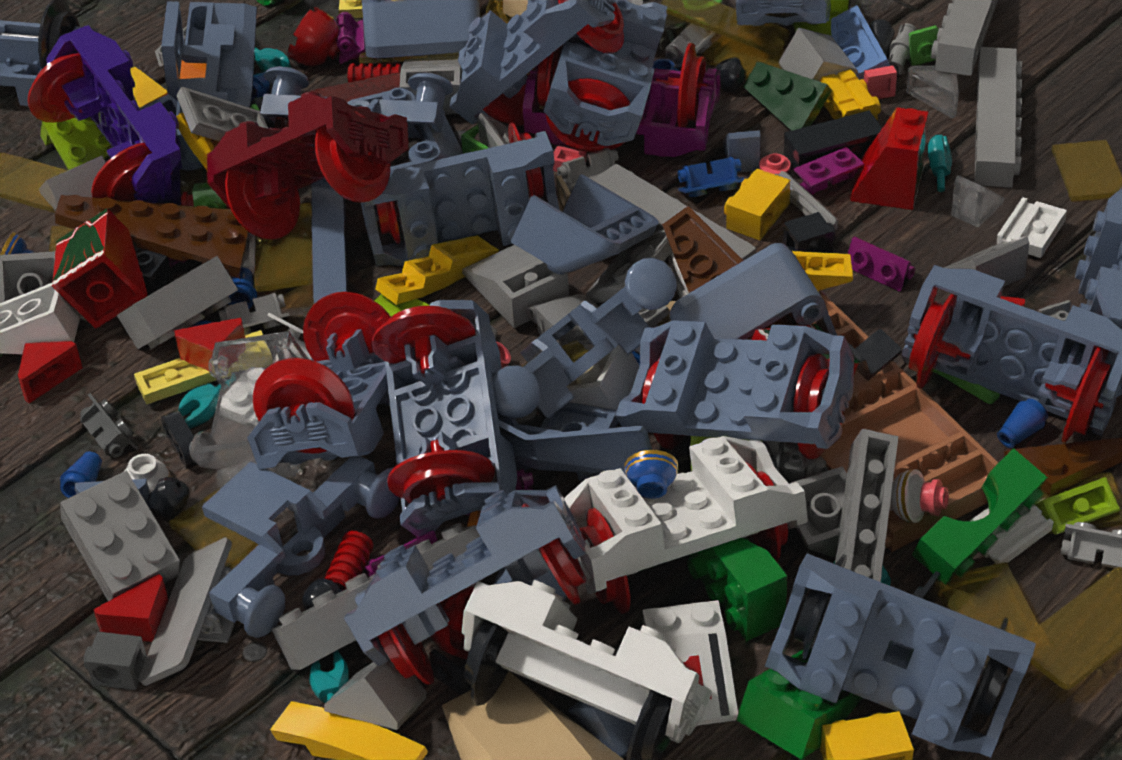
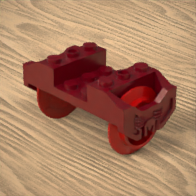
M317 92L303 93L300 98L288 103L289 127L268 129L259 126L257 122L246 121L226 132L214 150L207 153L208 185L230 207L237 221L249 233L267 240L284 237L294 228L299 217L300 197L298 189L325 178L338 194L353 202L364 203L379 197L389 181L390 162L409 149L407 117L397 114L386 116L371 111L369 107H355L349 105L345 99L335 96L324 98Z

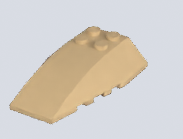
M508 671L503 683L494 696L484 705L477 706L473 704L471 690L442 705L448 727L461 760H624L510 671Z

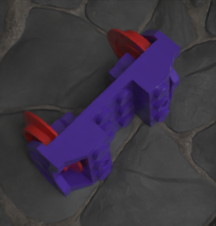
M89 25L60 36L46 58L47 65L39 72L29 90L27 101L31 113L37 119L50 123L63 122L72 118L81 121L91 117L112 147L107 150V154L111 159L99 170L93 181L91 189L92 198L108 197L115 200H141L149 203H174L181 205V145L176 131L179 129V123L172 111L167 112L161 102L142 110L139 109L132 89L135 87L130 69L133 67V61L128 51H122L115 40L93 31Z

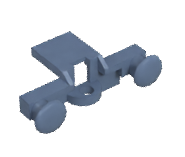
M278 66L271 67L265 72V79L272 83L273 87L271 94H264L260 114L268 123L275 124L276 117H288V103L300 98L301 89L308 87L309 80L301 71ZM416 73L408 80V85L417 91L415 101L373 99L369 103L359 99L347 103L355 107H369L371 111L386 116L397 114L407 117L408 138H420V133L413 124H428L432 126L435 132H442L445 111L443 110L445 95L453 92V85L448 79L437 74Z
M643 258L635 262L627 272L625 287L600 307L596 308L585 300L520 352L528 362L524 367L518 365L506 366L498 370L492 377L497 412L511 419L523 418L532 413L537 407L545 418L549 419L575 398L567 388L570 383L594 366L618 345L627 355L640 346L645 327H649L638 312L642 308L647 310L660 309L668 305L675 295L677 288L676 276L671 267L664 261L655 258ZM577 325L594 347L577 361L573 362L557 340Z
M351 456L312 493L310 490L266 468L258 469L257 464L250 461L202 506L205 517L259 544L209 592L215 613L234 623L236 621L243 623L248 636L259 638L270 633L271 629L280 622L279 617L283 615L285 610V595L281 588L274 584L273 576L276 573L300 575L317 567L325 556L326 548L323 538L345 518L344 510L348 512L356 503L365 506L368 515L375 519L384 518L392 513L401 499L388 488L387 478L393 468L386 469L378 475L375 472L373 462L361 456ZM288 508L294 513L298 533L283 546L277 523L273 520ZM303 550L311 551L308 555L305 556L296 555L297 553Z

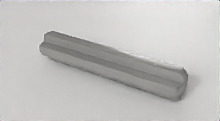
M781 171L779 174H775L790 179V201L806 216L820 212L826 222L833 225L835 231L838 229L837 224L839 220L787 172Z

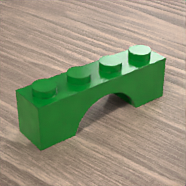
M1013 448L990 471L981 487L988 501L989 514L976 521H958L943 516L919 540L912 556L931 573L934 574L935 571L941 573V581L945 585L955 575L960 579L963 578L975 564L972 558L978 552L986 555L999 540L996 535L1002 529L1008 533L1022 517L1019 512L1024 507L1031 510L1044 495L1040 489L1048 477Z

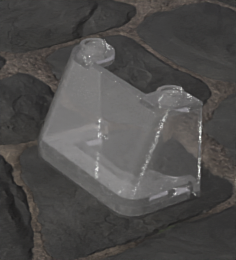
M290 331L215 343L212 357L209 360V371L221 385L211 434L208 432H198L195 434L189 447L191 458L200 467L239 472L250 461L256 463L247 438L259 423L253 407L255 383L261 373L277 361L287 358L308 359ZM281 463L266 469L284 478L295 477L298 474L300 464Z

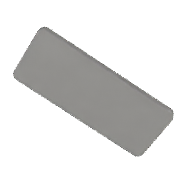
M227 537L185 558L138 678V681L144 686L183 670L189 663L211 603L209 592L218 584L232 547V542Z

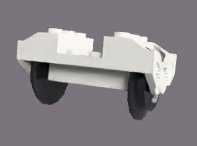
M536 580L533 581L531 586L521 581L486 585L479 581L476 583L464 609L462 634L465 636L464 650L469 652L464 677L466 682L471 685L473 704L478 706L487 703L503 683L508 671H511L634 724L635 727L626 760H659L670 741L681 742L685 735L689 736L700 722L712 691L698 684L699 675L697 672L686 668L675 654L676 649L670 646L671 642L664 639L665 635L644 625H642L640 631L628 627L616 656H613L615 649L602 642L592 640L591 645H587L576 640L579 634L574 632L573 628L577 618L569 610L571 605L562 601L563 597L556 594L554 588Z

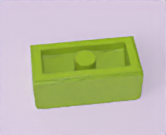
M1106 477L1049 497L1035 505L1042 511L1041 515L1047 520L1051 519L1054 522L1052 531L1055 535L1065 532L1066 524L1074 525L1076 522L1090 523L1121 511Z

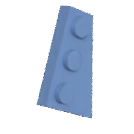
M858 5L831 19L832 37L857 69L858 73L856 76L859 80L864 79V70L890 66L887 57Z

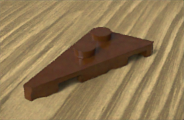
M1122 437L1019 448L1015 450L1048 477L1041 490L1051 496L1121 463ZM1012 449L1007 450V451H1004V457H1005Z

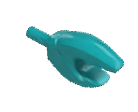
M255 47V61L261 72H266L269 68L278 66L292 68L289 58L282 51L272 48L259 50Z
M935 135L928 144V158L934 176L937 177V191L943 192L945 191V176L951 172L952 154L947 137Z
M233 375L229 376L217 387L206 384L194 388L184 396L178 411L182 416L192 411L191 415L185 419L189 429L207 422L214 416L217 404L223 399L222 393L237 382Z
M339 650L333 652L334 669L332 671L323 672L320 668L319 660L314 662L310 669V686L314 694L323 703H326L349 681V668Z

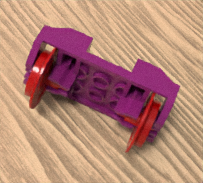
M689 43L686 48L681 71L654 70L643 116L636 134L644 135V154L657 155L659 157H677L694 150L705 151L711 117L715 103H718L720 98L721 70L708 68L706 72V59L696 55L694 43ZM561 45L535 66L534 70L530 71L526 81L523 120L524 132L536 134L546 131L550 143L568 146L551 131L547 123L546 113H538L539 105L545 106L561 52ZM690 121L696 122V129L687 128Z

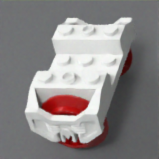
M721 436L718 438H708L702 443L689 446L692 471L677 474L673 483L667 487V493L660 498L647 499L641 497L621 468L606 470L597 476L587 478L564 498L577 523L586 520L587 525L580 528L586 542V554L577 559L585 574L586 582L583 585L586 586L589 595L595 593L602 604L611 602L619 613L625 614L630 609L628 575L738 538L748 537L751 543L766 549L774 560L778 562L781 555V546H784L788 541V530L808 522L805 491L797 482L789 484L777 471L766 446L761 440L752 439L747 441Z

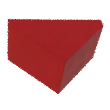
M241 317L174 330L180 359L216 375H219L247 347Z
M73 341L25 343L18 379L26 402L31 403L83 368L77 345Z
M157 574L93 609L100 632L140 636L142 641L153 642L169 600L163 577Z

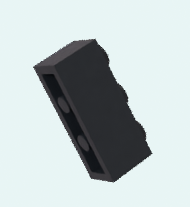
M868 110L785 132L784 156L790 160V167L799 179L801 177L794 171V168L844 147L851 150L861 160L882 127Z

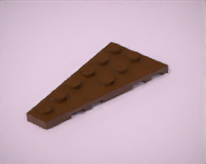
M60 196L55 211V224L75 229L108 208L129 229L132 242H136V248L146 249L179 261L193 259L202 262V264L218 256L224 268L229 270V276L239 279L241 277L250 233L237 221L231 209L184 206L174 203H149L141 200H115L108 197Z

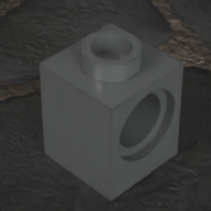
M97 632L92 646L87 647L84 655V667L89 671L92 684L137 690L138 678L147 658L142 638L140 636Z

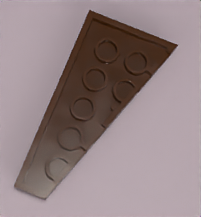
M689 206L662 224L688 293L744 261ZM789 313L764 329L771 328L772 325L797 326L800 324Z

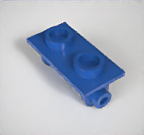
M733 157L710 161L712 173L710 174L707 173L706 163L683 166V170H678V179L680 183L685 182V187L678 188V191L688 193L689 197L706 195L708 188L718 187L719 191L736 189L737 183L743 182L745 179L737 176V172L741 171V162Z

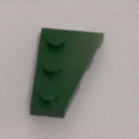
M757 61L743 85L748 93L791 131L811 126L832 91L826 83Z

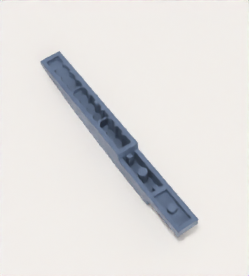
M325 178L312 183L314 304L329 294L348 292L346 199L338 194Z

